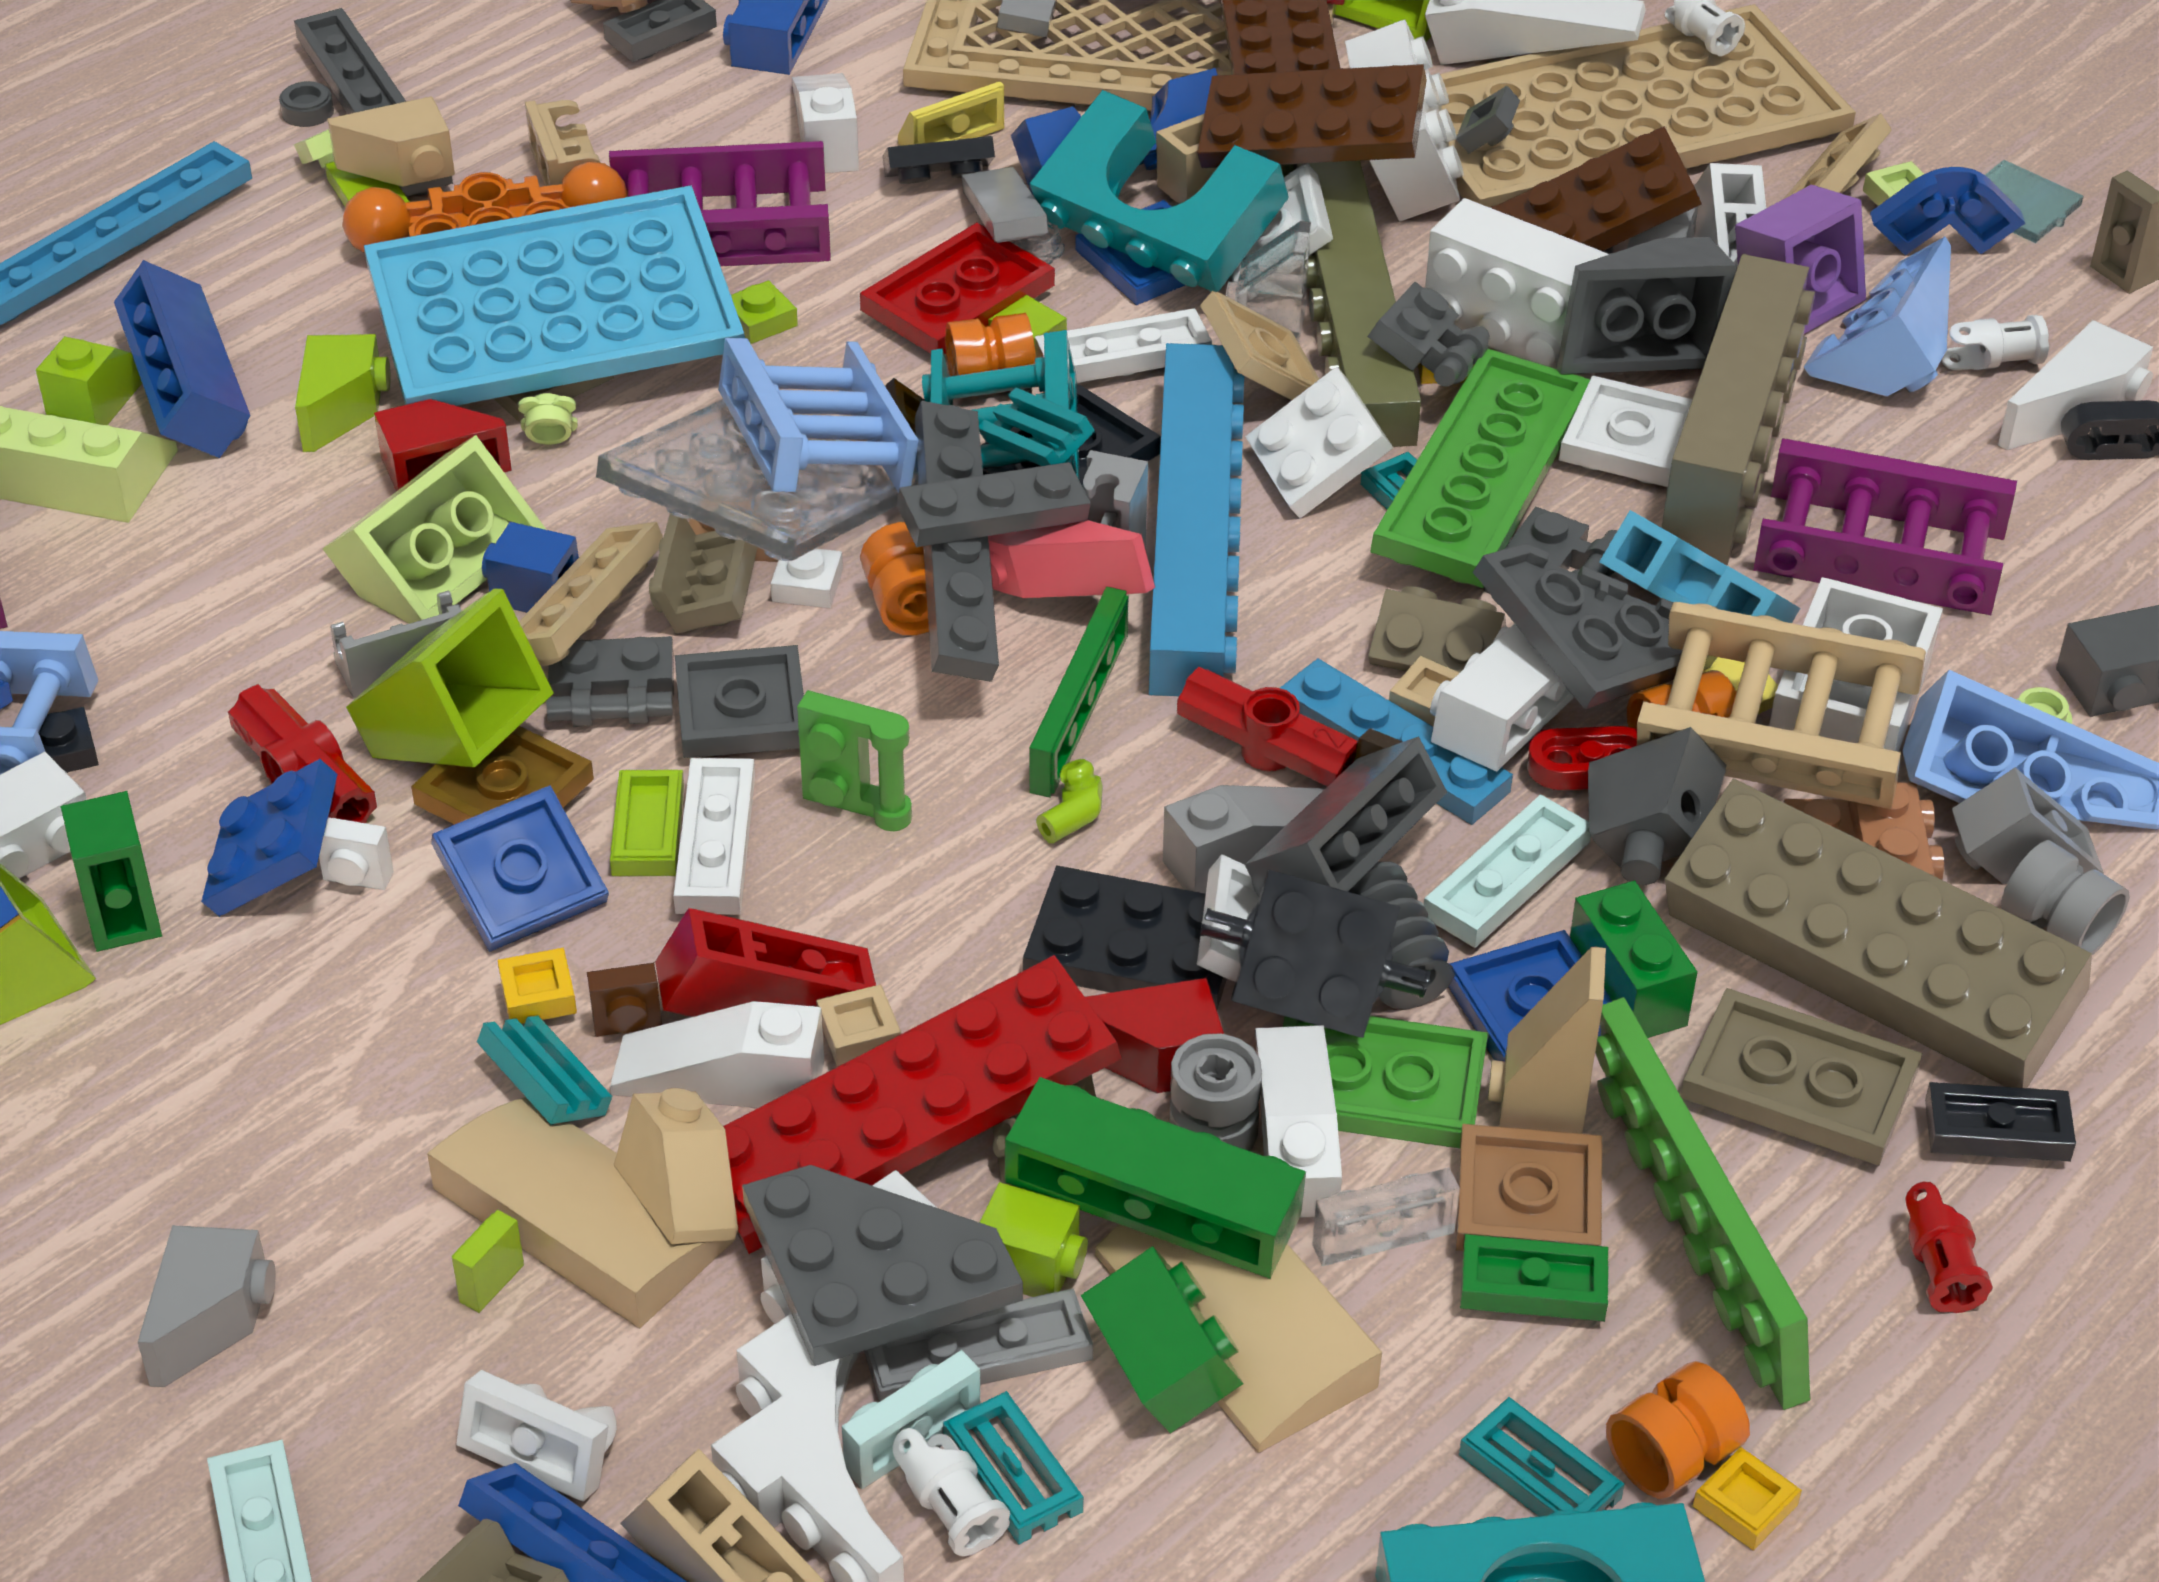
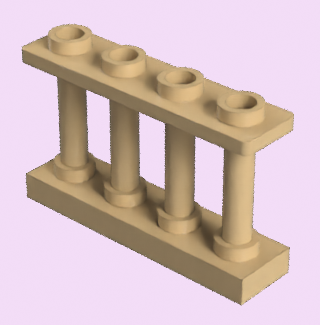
M1672 603L1669 614L1668 645L1671 648L1682 650L1667 705L1643 701L1637 722V746L1691 727L1727 765L1725 776L1887 809L1892 808L1897 787L1901 752L1884 749L1897 692L1912 695L1919 694L1926 651L1923 648L1909 646L1898 640H1878L1846 634L1829 627L1814 628L1783 622L1771 616H1751L1720 610L1708 604ZM1707 655L1745 662L1729 718L1692 711ZM1770 667L1808 674L1794 730L1755 724ZM1833 680L1872 687L1858 743L1819 736Z

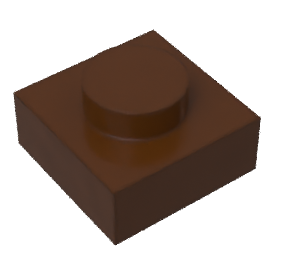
M654 962L587 972L595 1037L632 1033L662 1025L658 981Z

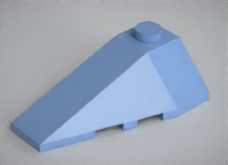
M1948 670L1919 698L1902 750L1909 781L1961 803L2016 767L2077 820L2159 829L2158 762L1951 670Z

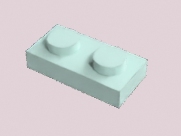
M961 1350L940 1364H931L916 1373L907 1385L882 1401L868 1403L856 1411L849 1422L842 1425V1441L846 1469L857 1485L864 1489L899 1466L893 1455V1443L897 1434L903 1429L912 1428L917 1430L928 1442L933 1435L943 1434L944 1421L981 1404L980 1368ZM909 1440L904 1444L905 1453L910 1449Z

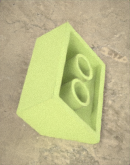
M0 406V499L129 523L177 453L176 441L144 432Z
M477 435L442 456L322 549L360 598L410 624L439 615L437 605L438 593L449 590L453 601L452 604L456 605L487 580L482 574L484 553L489 544L496 543L509 522L547 529Z

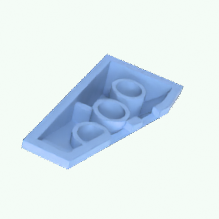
M1946 237L1900 261L1869 292L1871 299L1860 308L1851 311L1842 320L1846 326L1844 334L1839 339H1837L1835 334H1831L1817 345L1804 366L1809 376L1889 396L1906 387L1908 392H1914L1930 383L1938 375L1936 369L1947 351L1951 244Z

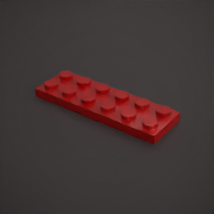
M1053 955L724 1125L738 1224L737 1235L748 1254L762 1248V1244L744 1205L742 1185L808 1165H813L869 1185H874L895 1170L903 1174L1021 1112L1039 1077L1064 1086L1073 1085L1119 1061L1122 1058L1117 1041L1057 957Z

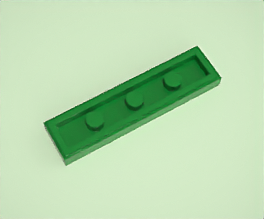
M1111 587L1105 588L1029 747V793L1051 798L1061 781L1060 771L1064 765L1070 762L1128 637L1129 596H1127V591Z

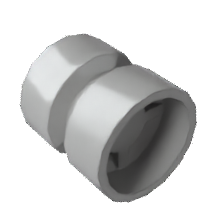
M2050 840L2043 841L2024 857L2011 875L2003 892L2001 900L2002 910L2041 929L2047 926V932L2093 955L2105 944L2119 925L2130 899L2129 890L2096 869L2083 873L2084 868L2078 865L2079 859Z
M1203 1034L1186 1041L1178 1048L1171 1062L1169 1123L1194 1132L1212 1134L1225 1143L1248 1151L1253 1149L1258 1137V1102L1261 1095L1262 1069L1260 1058L1252 1046L1237 1037L1225 1034Z

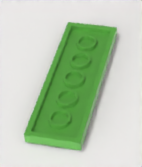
M1488 349L1484 356L1476 361L1374 531L1370 552L1393 559L1395 562L1403 565H1412L1449 577L1459 583H1468L1484 588L1483 584L1474 575V569L1483 555L1506 548L1561 448V442L1590 379L1574 374H1560L1557 369Z
M1622 997L1603 1004L1600 1019L1601 1035L1597 1038L1595 1053L1605 1073V1078L1598 1080L1597 1086L1606 1112L1611 1119L1621 1116L1628 1129L1625 1131V1138L1633 1161L1640 1170L1650 1168L1657 1181L1654 1183V1192L1664 1217L1668 1222L1678 1220L1686 1234L1683 1236V1244L1693 1270L1698 1276L1708 1273L1716 1288L1713 1290V1299L1724 1326L1728 1331L1739 1329L1747 1344L1744 1346L1745 1359L1756 1384L1760 1388L1770 1385L1783 1410L1810 1401L1808 1319L1626 999Z

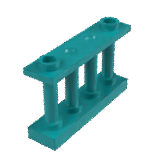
M1067 330L1044 333V357L1035 358V364L949 377L943 349L931 350V374L922 375L923 395L926 402L953 405V399L1013 391L1015 388L1039 387V391L1045 393L1036 394V396L1077 412L1076 371ZM997 406L972 409L973 411H978L979 424L983 420L995 423L998 420L992 412ZM1028 438L1049 448L1054 449V451H1056L1060 447L1049 441L1044 443L1035 438ZM981 445L983 469L1031 462L995 445ZM1078 449L1065 463L1070 462L1079 479Z

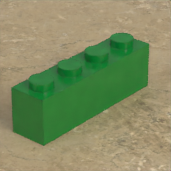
M1039 1077L1005 1139L1004 1183L1080 1205L1081 1211L1271 1279L1301 1216L1306 1171L1290 1166L1280 1158L1267 1155L1262 1156L1225 1143L1212 1134L1194 1132L1157 1119L1147 1111L1136 1108L1129 1109L1092 1096L1077 1086H1064Z

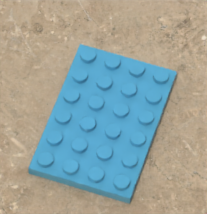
M692 185L364 245L367 267L405 405L433 399L457 406L722 355L725 338H745Z

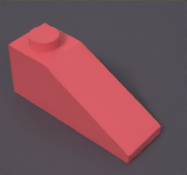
M1087 520L988 536L992 588L999 592L1020 598L1102 595L1106 587L1125 590L1127 594L1148 593L1155 588L1143 538L1139 533Z

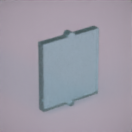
M2006 160L2001 161L1985 174L2023 214L2025 224L2012 233L2034 243H2037L2054 227H2063L2066 217L2082 205L2083 195Z

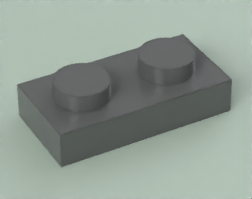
M656 0L640 9L603 22L605 40L632 62L649 58L656 52L677 43L692 40L697 35L717 27L716 9L704 0Z

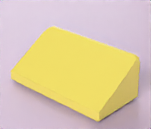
M999 81L909 112L898 134V144L903 146L977 138L1004 129V84Z

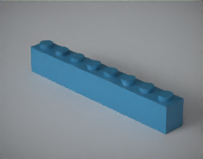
M1166 343L1154 564L1155 588L1153 589L1150 640L1149 695L1180 696L1186 679L1198 667L1205 670L1208 669L1222 677L1224 673L1236 674L1237 637L1225 636V632H1237L1238 596H1227L1226 592H1238L1239 556H1228V552H1239L1241 517H1231L1229 514H1240L1242 479L1230 478V476H1241L1243 441H1231V439H1242L1244 405L1232 403H1243L1245 376L1234 369V365L1223 345Z

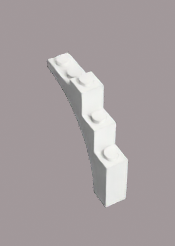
M897 1170L872 1185L936 1207ZM765 1256L761 1259L764 1292L761 1293L760 1299L766 1314L774 1325L736 1350L739 1373L736 1393L742 1406L751 1418L711 1444L712 1462L774 1528L783 1522L788 1534L799 1547L804 1550L813 1548L829 1564L831 1574L836 1582H904L903 1556L869 1515L846 1469L838 1435L839 1414L850 1370L860 1352L817 1366L813 1365L768 1258Z

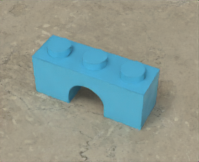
M1631 510L1599 561L1649 592L1671 602H1683L1693 605L1708 604L1720 610L1751 616H1771L1788 623L1793 622L1801 609Z

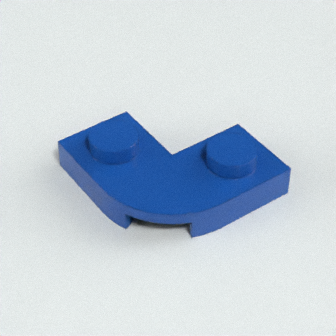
M1945 167L1925 173L1870 212L1873 225L1905 256L1949 224L1980 254H1983L2025 224L2021 210L1986 175L1965 167Z

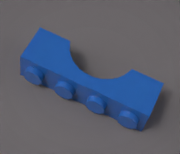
M1216 68L1168 80L1152 97L1150 122L1155 139L1157 131L1205 113L1212 76L1218 75ZM1073 106L1025 119L1010 135L1032 195L1030 182L1082 117ZM1156 143L1139 164H1144L1146 170L1157 169Z

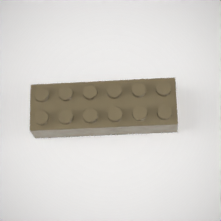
M1746 254L1741 256L1672 458L1662 521L1663 529L1725 565L1729 563L1735 542L1746 544L1753 516V510L1746 508V506L1754 508L1758 506L1764 481V473H1760V471L1768 472L1775 446V438H1771V436L1779 437L1786 410L1785 403H1790L1796 373L1801 368L1807 337L1803 336L1805 325L1809 323L1815 299V291L1805 290L1809 267Z
M1734 778L1665 878L1670 916L2005 1087L2028 1088L2089 990L2092 953Z

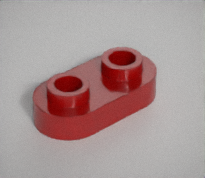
M1626 726L1544 730L1538 733L1530 742L1527 762L1528 773L1535 782L1552 790L1588 789L1589 762L1637 746V729Z

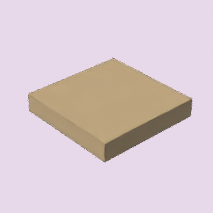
M1212 291L1201 303L1202 310L1238 373L1290 400L1295 399L1319 380L1292 331L1219 292Z

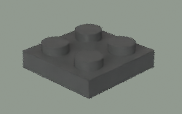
M798 645L674 655L683 758L800 748L797 706L802 700L804 693Z

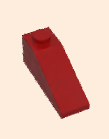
M693 908L687 909L655 961L663 1011L691 1017L752 1001L817 1007V1000L876 986L868 948Z

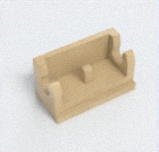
M535 100L525 102L529 144L545 186L562 184L563 177L575 166L588 161L601 163L598 155L593 150L585 124H569L564 127L555 124L560 116L573 115L580 111L576 102L571 100H559L536 104Z

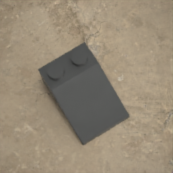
M1710 237L1657 238L1576 265L1557 371L1560 374L1703 368L1735 276L1737 265Z

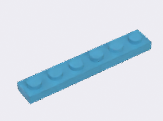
M213 141L1 262L0 326L17 318L21 313L50 296L60 293L64 288L91 272L103 268L115 258L136 246L144 244L151 237L175 223L185 220L194 212L218 198L228 195L235 188L251 180L252 173L249 160Z

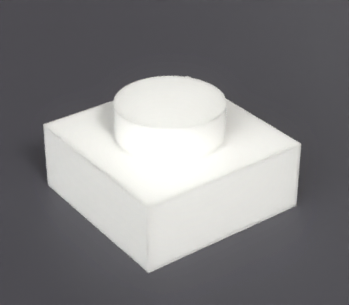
M783 545L771 581L772 602L831 609L843 571L842 551Z
M328 817L319 854L323 880L349 886L356 885L385 890L394 873L386 827Z

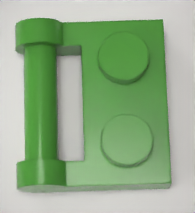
M807 690L797 706L803 799L873 817L875 824L885 831H900L906 828L912 820V803L905 794L904 749L908 746L910 740L908 720L897 713ZM869 740H871L872 746L878 751L879 786L870 784Z

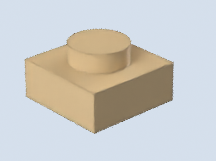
M1420 656L1390 690L1389 701L1429 725L1434 726L1435 716L1430 713L1433 696L1443 681L1453 680L1459 672Z
M881 984L817 1000V1007H821L823 1033L836 1066H840L901 1034Z

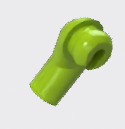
M1074 760L1062 767L1060 778L1065 785L1062 789V802L1038 815L1036 818L1037 827L1048 843L1052 844L1094 821L1100 814L1103 785L1100 776L1094 775V767L1088 760Z

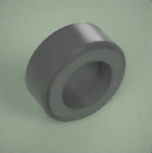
M304 81L292 84L284 89L279 96L282 118L294 126L310 127L319 125L327 121L328 118H331L334 113L330 89L317 82Z

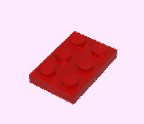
M976 222L860 292V311L931 354V350L943 349V353L946 354L945 328L947 322L979 319L985 327H988L989 318L1025 295L1034 299L1055 286V268L1010 241L997 243L993 240L986 227Z

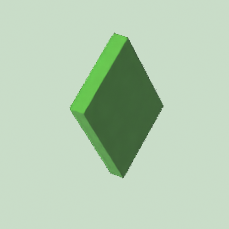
M1287 1016L1284 1017L1283 1027L1318 1026ZM1375 1016L1369 1017L1364 1038L1324 1027L1337 1112L1338 1131L1460 1149L1462 1124L1475 1125L1488 1032Z

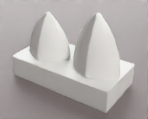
M480 1370L466 1381L464 1385L456 1445L502 1466L517 1463L551 1488L583 1502L599 1488L604 1453L614 1440L617 1424L614 1411L610 1406L588 1407L574 1411L547 1399L542 1387L538 1384H513Z

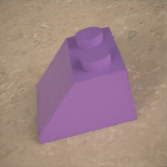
M1811 184L1735 225L1738 265L1742 254L1809 267L1805 290L1815 291V299L1809 323L1805 325L1804 334L1866 300L1861 199Z

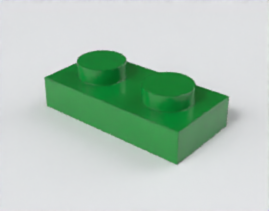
M1465 1234L1462 1254L1460 1309L1605 1322L1608 1307L1609 1247Z

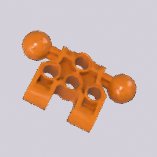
M588 161L575 166L563 177L562 184L539 187L536 175L525 176L524 183L514 184L512 179H505L499 174L479 172L469 175L460 184L454 185V191L443 192L441 187L428 188V200L405 203L401 196L386 188L370 187L357 192L346 203L342 227L352 246L365 253L364 245L625 198L627 197V189L623 179L616 170L605 163Z

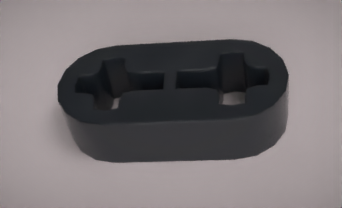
M2150 400L2099 401L2081 403L2071 408L2061 421V432L2071 455L2084 460L2145 459L2159 455V402Z

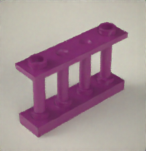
M823 141L609 151L610 167L616 170L623 179L627 189V197L692 185L720 266L831 261L828 204L811 205L810 192L826 191ZM789 193L790 206L757 207V194ZM735 195L736 208L703 210V197Z
M1782 438L1771 497L1787 500L1782 522L1762 519L1753 571L1820 583L1821 578L1824 577L1912 601L1992 615L2003 563L1984 559L1988 537L2000 540L2005 539L2017 481ZM1810 504L1845 511L1841 533L1805 526ZM1869 515L1903 521L1904 527L1900 544L1865 537ZM1928 526L1964 533L1960 555L1924 548Z

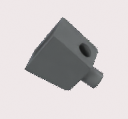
M1691 727L1589 762V833L1593 841L1621 868V874L1627 881L1635 880L1638 885L1655 883L1660 877L1662 861L1681 856L1716 804L1727 765Z

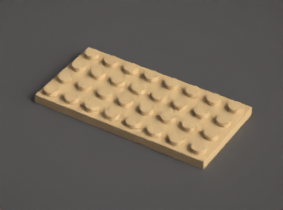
M1755 4L1725 11L1741 16L1745 22V30L1737 46L1724 56L1712 54L1706 49L1704 41L1695 35L1686 36L1677 30L1673 24L1667 23L1641 29L1638 40L1532 53L1440 74L1449 98V103L1442 105V110L1447 109L1456 136L1467 110L1503 87L1508 86L1520 99L1512 120L1514 127L1509 135L1498 144L1489 146L1486 143L1468 154L1456 139L1449 142V147L1454 145L1464 173V176L1456 178L1459 194L1463 198L1487 207L1499 205L1532 189L1539 183L1558 177L1581 166L1592 158L1600 157L1631 142L1640 135L1648 134L1665 126L1687 170L1691 167L1707 163L1730 160L1754 152L1778 149L1784 145L1814 138H1824L1831 134L1840 133L1854 125L1856 112Z

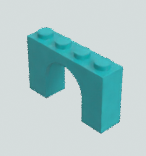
M1102 90L1030 182L1035 199L1047 215V223L1057 229L1066 227L1081 233L1092 244L1100 248H1107L1109 246L1123 252L1143 267L1155 266L1164 270L1186 286L1196 287L1198 285L1211 292H1219L1289 198L1280 164L1234 145L1205 185L1190 199L1176 206L1160 210H1143L1131 207L1118 199L1120 191L1131 174L1155 145L1156 139L1145 107Z
M1647 1502L1635 1503L1623 1509L1580 1512L1567 1509L1540 1517L1508 1520L1502 1517H1485L1466 1524L1434 1527L1425 1524H1410L1398 1530L1381 1531L1375 1574L1377 1582H1705L1684 1503L1655 1505Z

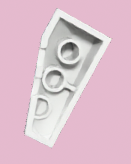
M1430 0L1425 17L1440 64L1445 65L1638 40L1646 8L1644 1Z

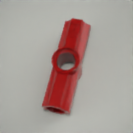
M1198 667L1186 679L1183 691L1177 699V715L1240 744L1242 757L1253 768L1263 771H1277L1288 767L1328 787L1354 762L1358 740L1300 714L1297 698L1287 690L1277 687H1264L1252 691L1208 669L1205 670Z
M257 684L239 693L237 702L228 711L231 728L260 757L262 767L270 783L273 784L285 772H296L321 759L338 774L328 817L366 823L370 814L377 808L375 792L344 761L339 744L329 728L320 720H315L308 724L275 689H264Z

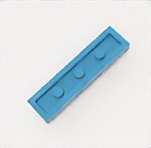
M1319 658L1280 687L1289 691L1297 698L1300 714L1355 740H1359V737L1370 728L1403 742L1419 736L1447 790V793L1436 804L1471 825L1511 793L1512 773L1503 768L1496 772L1432 743L1433 726Z

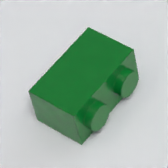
M128 791L60 806L96 952L162 937Z
M1636 881L1575 897L1570 938L1582 956L1591 947L1606 948L1604 989L1611 1000L1614 1001L1622 997L1626 999L1647 1038L1688 1026L1698 971Z
M1152 1246L1081 1294L1083 1301L1142 1404L1170 1434L1244 1384L1229 1360L1239 1350L1215 1315L1207 1320L1203 1317L1197 1304L1204 1300L1206 1295L1184 1262L1181 1261L1174 1267H1171Z

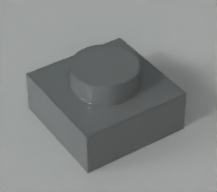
M1505 86L1467 110L1456 140L1468 154L1486 143L1489 146L1498 144L1509 135L1514 127L1512 120L1520 99L1508 86Z

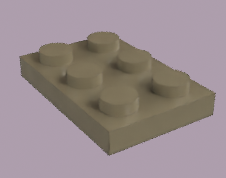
M1726 988L1685 1075L1681 1098L1880 1166L1918 1073L1923 1053Z

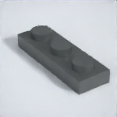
M1070 462L900 487L897 499V507L916 547L1087 521L1091 502Z

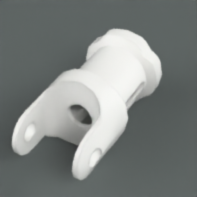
M1674 0V5L1667 8L1664 13L1665 19L1673 24L1677 30L1686 36L1695 35L1705 42L1706 49L1709 52L1718 56L1730 53L1737 46L1745 30L1744 19L1738 14L1723 11L1716 6L1715 0Z
M2028 315L2024 321L1998 323L1994 318L1954 324L1950 329V337L1957 344L1965 346L1948 348L1941 362L1948 369L1958 371L1998 368L2001 362L2028 360L2029 363L2033 364L2044 363L2049 352V333L2046 322L2041 315ZM1959 331H1966L1969 335H1962ZM1950 358H1955L1958 362H1952Z
M912 1428L903 1429L897 1434L893 1443V1455L904 1471L906 1481L921 1506L933 1509L949 1531L948 1544L953 1552L959 1556H971L993 1545L1009 1527L1010 1511L1003 1502L992 1500L976 1478L978 1468L969 1453L959 1450L954 1441L945 1434L933 1435L928 1442H926L920 1432ZM909 1440L910 1449L905 1453L904 1444Z

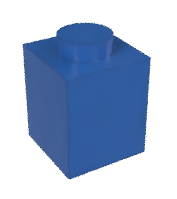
M509 522L496 543L488 545L483 556L482 574L488 579L489 592L493 589H503L512 608L527 613L579 558L577 539L575 536Z

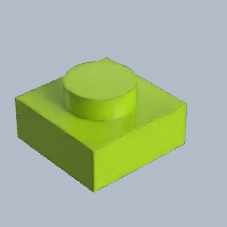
M769 280L751 285L742 291L731 294L745 338H748L750 344L798 326L797 308Z

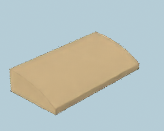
M526 1097L505 1103L480 1115L449 1135L427 1153L434 1190L481 1222H484L496 1210L516 1219L521 1247L524 1251L639 1329L735 1241L671 1244L615 1168L614 1162L617 1153L570 1122L550 1124Z
M1120 1224L1095 1247V1256L1110 1274L1152 1246L1171 1267H1174L1181 1261L1188 1267L1206 1295V1298L1197 1304L1203 1317L1207 1320L1215 1315L1239 1350L1229 1360L1244 1384L1217 1403L1258 1453L1379 1386L1382 1351L1288 1244L1271 1279Z

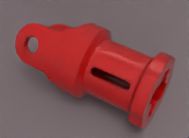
M1925 1181L1915 1184L1909 1189L1905 1198L1910 1215L1908 1224L1909 1242L1915 1259L1925 1265L1930 1280L1926 1293L1931 1307L1938 1312L1962 1313L1972 1310L1983 1304L1993 1289L1988 1272L1978 1267L1972 1250L1976 1242L1972 1225L1966 1217L1958 1213L1953 1207L1943 1203L1936 1185ZM1923 1192L1927 1193L1925 1198L1917 1201V1196ZM1959 1281L1961 1284L1967 1286L1965 1290L1961 1289Z

